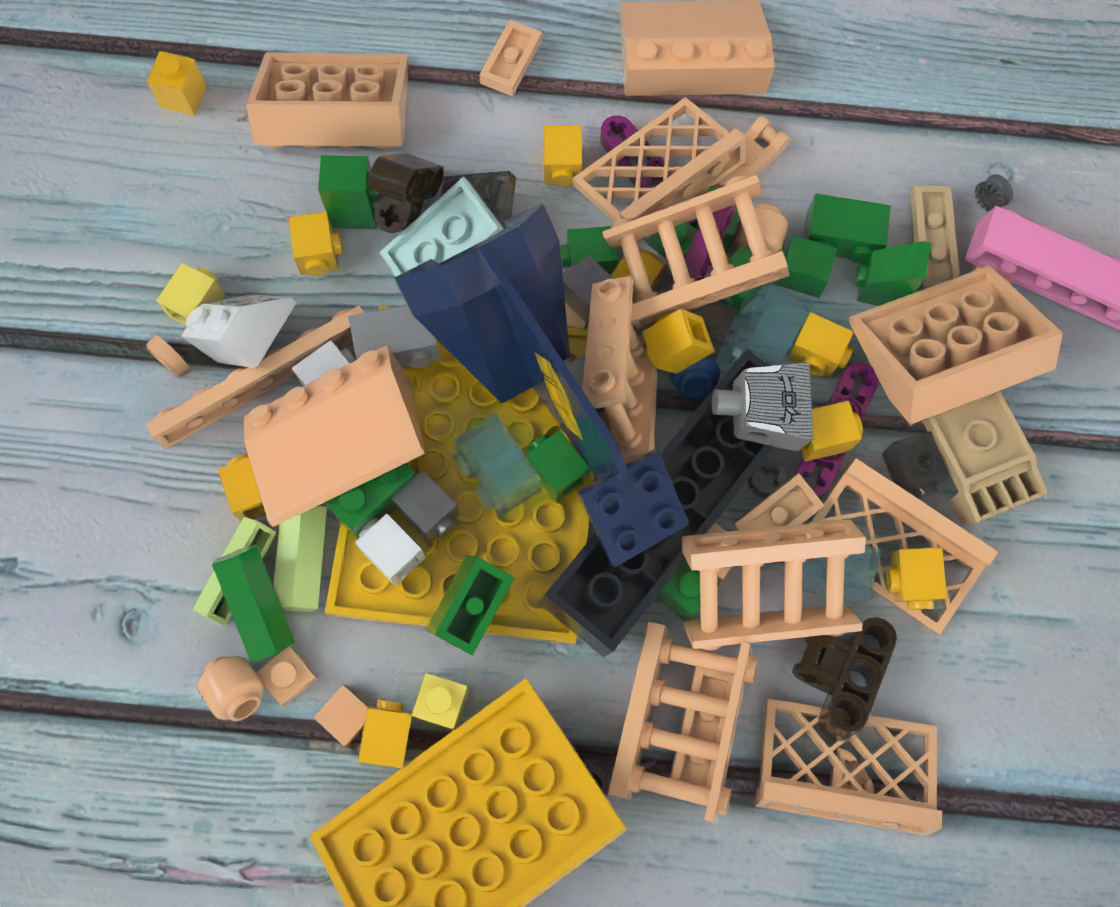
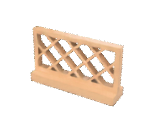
M685 97L573 177V186L613 222L624 218H633L635 220L702 195L710 186H714L745 163L746 136L737 128L731 132L727 131ZM684 113L695 120L694 125H673V121ZM652 136H667L666 146H645V143ZM672 136H694L693 146H671ZM698 136H715L719 140L712 146H698ZM624 156H639L638 167L617 166V161ZM644 157H665L664 167H643ZM670 157H692V160L683 167H669ZM595 177H610L609 187H592L588 182ZM636 177L635 188H614L615 178ZM642 177H663V181L656 187L641 188ZM613 198H634V203L620 212L613 206Z
M857 458L845 469L840 480L823 504L825 506L816 513L810 522L820 523L864 517L869 540H865V545H870L875 568L859 571L851 565L850 556L845 558L844 572L936 635L941 634L984 568L990 566L998 554V551ZM845 487L860 496L863 512L841 515L837 498ZM868 502L879 509L869 510ZM833 507L834 517L824 518L830 508ZM886 513L894 518L897 535L876 539L871 515ZM903 525L913 532L904 533ZM921 536L929 542L930 548H942L945 553L950 555L944 556V561L956 559L970 569L961 584L946 586L947 599L942 600L944 610L936 622L924 615L921 609L908 610L907 602H895L894 594L889 593L886 589L883 572L887 568H892V566H881L877 543L899 540L900 548L908 549L906 538ZM876 573L878 583L868 577L867 574ZM957 589L952 598L949 599L947 590Z
M770 698L765 701L759 787L756 789L755 807L925 836L942 829V811L937 810V726L869 715L864 726L875 728L887 743L872 755L855 734L847 739L865 760L849 773L833 753L845 741H837L829 748L813 728L819 722L822 707ZM835 709L834 713L838 722L846 726L852 723L851 717L846 711ZM776 712L791 714L802 729L786 741L775 727ZM805 717H811L815 719L809 723ZM890 731H895V732H900V733L897 734V735L894 737V736L890 733ZM804 733H807L822 752L820 756L807 766L790 746ZM905 734L924 736V755L917 761H914L898 742ZM775 739L780 746L773 751V741ZM889 747L894 750L908 767L894 780L876 760ZM783 750L800 770L791 779L771 776L772 758ZM825 757L842 774L843 779L833 787L822 785L810 771L811 768ZM923 762H924V772H923V771L921 770V768L919 767V765L922 764ZM868 764L886 785L877 794L866 793L854 779V776ZM912 772L924 786V802L909 800L897 783ZM804 775L809 783L796 780ZM847 783L849 786L852 787L853 790L843 789L840 787ZM890 790L895 797L884 796V794Z

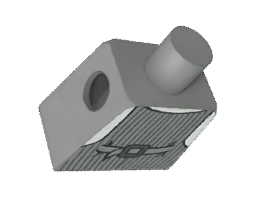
M809 363L748 368L743 370L734 380L733 390L715 389L713 392L712 413L715 415L733 416L734 435L738 439L791 451H799L813 440Z

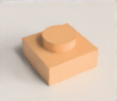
M291 646L282 650L256 672L262 683L282 707H286L318 680Z

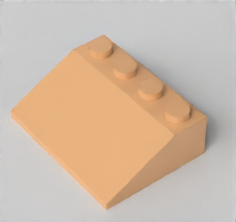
M759 0L620 2L625 96L767 93L775 66L772 36Z
M266 52L246 102L253 145H266L269 148L304 146L309 149L321 146H340L344 149H353L358 146H376L380 149L402 147L406 127L408 54Z
M990 265L849 317V323L888 399L910 425L1055 370L1063 332Z
M388 345L376 351L365 352L356 361L340 369L329 370L321 378L303 387L293 388L285 396L267 405H259L244 416L245 447L267 520L272 527L425 454L411 379Z

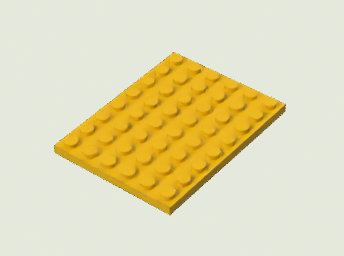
M379 306V307H378V310L388 309V308H393V307ZM567 327L570 357L578 359L586 353L588 329ZM436 339L440 360L432 361L429 366L423 368L402 367L411 379L425 454L406 463L415 471L416 475L423 470L457 504L460 514L456 518L458 523L447 536L442 539L437 536L429 543L397 509L393 510L389 516L422 549L426 557L399 584L394 586L360 551L355 544L357 539L340 522L325 614L334 617L427 627L466 555L480 557L515 577L485 634L576 645L577 635L538 602L587 544L590 518L577 492L593 484L595 474L590 469L589 480L556 503L527 467L526 454L530 452L528 448L536 439L544 434H548L551 437L559 430L574 448L575 446L533 387L501 403Z

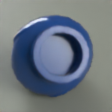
M708 355L677 374L670 372L669 376L673 385L685 397L692 400H700L707 397L717 385L720 378V368L714 357Z

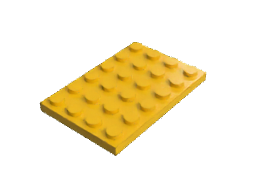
M525 678L317 829L309 837L345 907H525L628 829L531 682Z

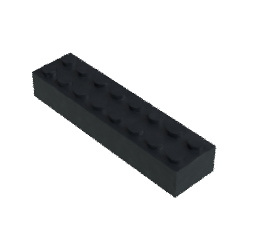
M748 349L745 350L660 454L689 525L615 568L610 564L597 533H595L538 602L603 658L614 652L686 560L682 553V536L706 534L773 448V446L738 439L734 435L733 416L715 415L712 413V395L715 389L733 390V382L743 370L768 366Z

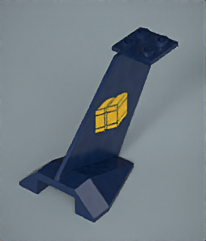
M539 203L506 220L507 229L441 263L430 259L394 277L412 315L499 402L504 403L533 387L598 479V481L577 493L610 564L615 568L689 525V522L659 451L653 449L626 465L614 437L563 362L570 358L560 243L544 204Z

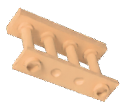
M747 175L734 177L725 183V187L635 220L633 218L620 219L611 225V229L602 232L604 239L612 249L619 246L622 247L637 294L631 310V323L637 329L653 324L662 315L674 313L679 309L690 311L789 276L788 265L783 251L774 254L773 250H768L751 198L762 195L757 175L752 177ZM736 204L753 255L749 259L750 263L734 267L733 264L728 262L713 216V212ZM696 218L714 269L711 271L710 277L696 281L695 278H690L674 226ZM658 232L675 284L672 285L673 290L659 295L657 292H652L636 241Z
M631 275L592 284L582 390L595 409L605 408L611 420L610 433L614 437L626 465L655 448L657 368L653 367L647 358L645 351L647 345L643 334L637 335L631 323L633 279Z
M851 520L682 536V553L691 571H700L701 619L684 621V629L692 648L716 650L721 646L741 644V642L754 643L819 635L838 637L845 635L847 632L862 631L860 619L848 603L843 604L845 558L850 554L865 553L866 537ZM827 557L826 606L802 608V563L810 558ZM783 561L785 562L784 610L760 613V567L764 563ZM742 566L743 615L718 617L717 571L722 567Z
M648 621L608 794L631 801L633 792L640 793L642 789L707 806L704 820L717 824L718 814L726 816L729 807L731 789L724 787L745 684L746 682L754 683L758 658L751 656V645L745 642H741L738 658L674 644V639L669 638L670 633L665 625ZM670 661H675L734 675L730 699L725 700L665 686V681L659 680L663 663L669 664ZM661 703L724 717L725 723L720 744L655 728V723L650 722L653 705L660 706ZM652 745L716 761L711 788L645 772V767L640 766L643 748L650 749Z

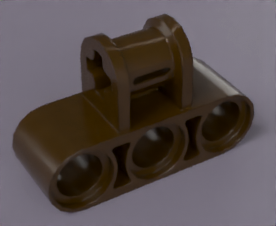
M409 153L379 156L372 166L368 182L369 189L379 193L374 214L379 228L387 233H396L406 229L420 216L424 200L431 199L438 193L444 176V167ZM394 208H397V209H396V213H397V214L393 213V209H394Z
M873 617L863 621L862 631L854 632L847 644L829 635L805 638L806 650L801 662L794 665L792 673L800 681L827 693L819 715V725L823 733L832 740L845 741L864 727L869 718L897 641L894 627L885 619ZM864 635L876 638L880 649L870 647L866 643ZM855 671L860 673L865 679L866 687L853 683L849 672ZM836 708L843 709L849 714L852 721L851 726L838 722L834 713Z

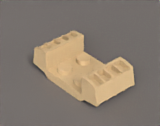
M1001 391L914 424H909L911 427L923 422L959 491L948 502L962 525L981 522L1049 494L1037 468L1036 456Z

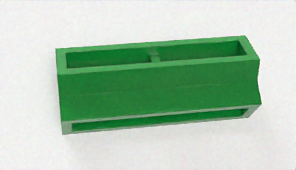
M257 545L241 548L231 554L217 558L212 563V567L250 662L253 663L276 655L295 643Z

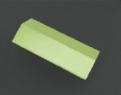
M316 506L279 524L273 587L283 611L313 612L318 609L327 507Z
M243 517L222 556L231 554L241 548L250 547L257 532H260L261 535L255 545H257L263 559L277 532L259 521ZM214 571L192 610L226 626L232 616L226 599L217 615L213 614L223 596Z

